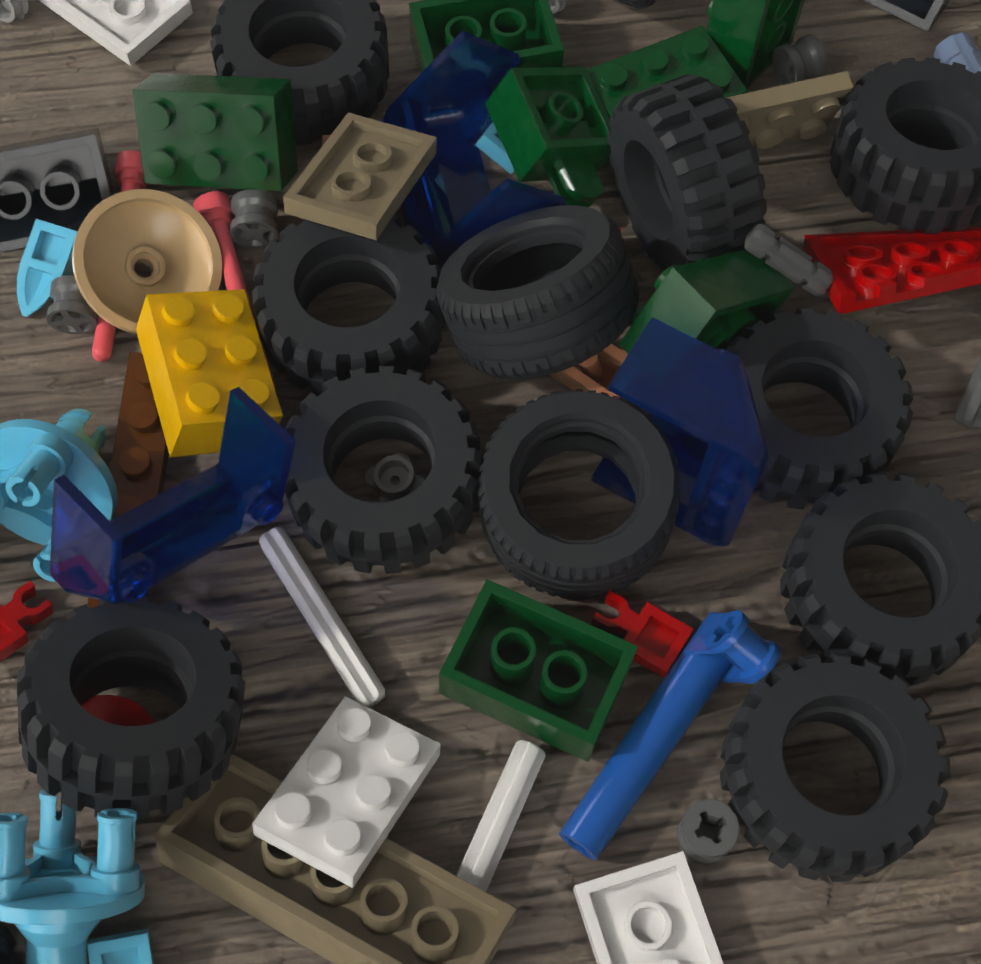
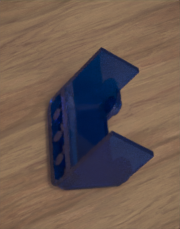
M464 31L388 107L382 121L437 137L436 154L401 204V210L405 225L413 226L423 235V243L426 242L432 246L438 257V263L446 262L463 243L500 221L540 208L566 205L565 199L562 196L508 178L491 192L480 151L475 144L493 122L485 105L492 95L491 89L521 60L518 53Z
M652 317L613 377L608 390L679 427L673 437L665 433L668 443L674 449L673 454L677 456V466L681 473V499L674 525L704 542L725 547L730 544L736 534L769 459L749 378L741 360L735 354L727 350L715 349ZM603 457L593 473L591 481L636 505L635 493L627 475L611 460Z
M240 387L231 390L229 395L218 464L114 520L109 521L65 475L54 479L50 575L67 593L113 604L137 601L153 585L258 524L262 526L269 524L280 514L284 506L282 500L285 495L286 482L290 472L296 440Z

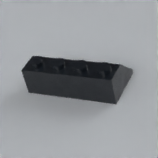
M99 128L0 146V252L26 247L36 219L78 231L88 213L100 202L114 195Z

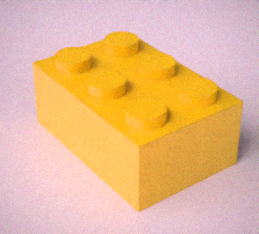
M245 289L146 294L136 332L170 458L268 448L283 418V414Z

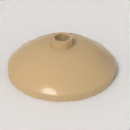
M127 190L114 194L100 202L83 220L76 234L72 251L74 277L88 305L109 324L133 334H137L136 327L146 294L218 291L222 278V255L217 238L208 222L187 202L158 190ZM143 263L147 265L150 269V276L144 278L137 275L134 269L135 264Z

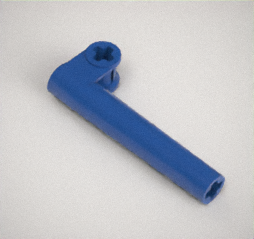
M735 610L727 613L710 612L696 630L559 832V836L575 851L593 861L598 859L721 682L753 684L763 679L774 668L780 658V647L774 641L763 640L748 625V617L742 611Z

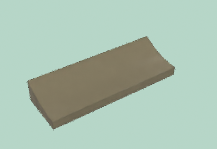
M233 754L230 757V765L223 776L216 781L211 780L210 790L194 801H191L188 796L185 797L182 808L173 811L155 834L161 864L334 964H490L515 920L516 908L388 838H385L355 886L351 888L253 835L252 823L283 781Z

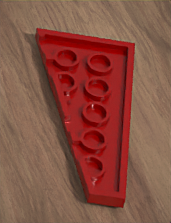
M967 227L951 233L947 228L943 229L939 234H925L924 230L920 229L913 230L912 233L898 230L804 235L803 252L812 257V263L820 262L832 271L834 280L831 286L827 288L826 293L838 313L845 314L981 284V227Z

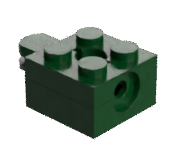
M586 67L511 68L485 105L519 182L549 180L560 205L589 208L604 192V186L597 172L609 159L611 146L608 144V132L611 127L609 125L610 118Z

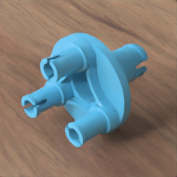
M76 408L66 412L60 417L56 425L33 419H15L0 423V523L10 531L29 541L45 545L40 554L35 557L33 567L39 576L50 582H59L62 578H66L70 567L78 555L85 553L94 540L108 527L117 508L118 496L115 481L108 466L98 455L99 450L104 446L107 434L105 425L97 427L92 436L89 437L83 427L93 412L86 409Z
M42 789L39 792V840L33 843L32 858L25 859L28 816L14 812L0 813V921L14 923L26 939V964H87L88 937L100 922V919L109 918L132 909L143 900L145 895V876L140 871V865L134 862L137 811L127 808H113L98 812L97 857L84 856L81 852V841L75 838L76 810L62 804L61 793V807L59 811H56L57 796H52Z

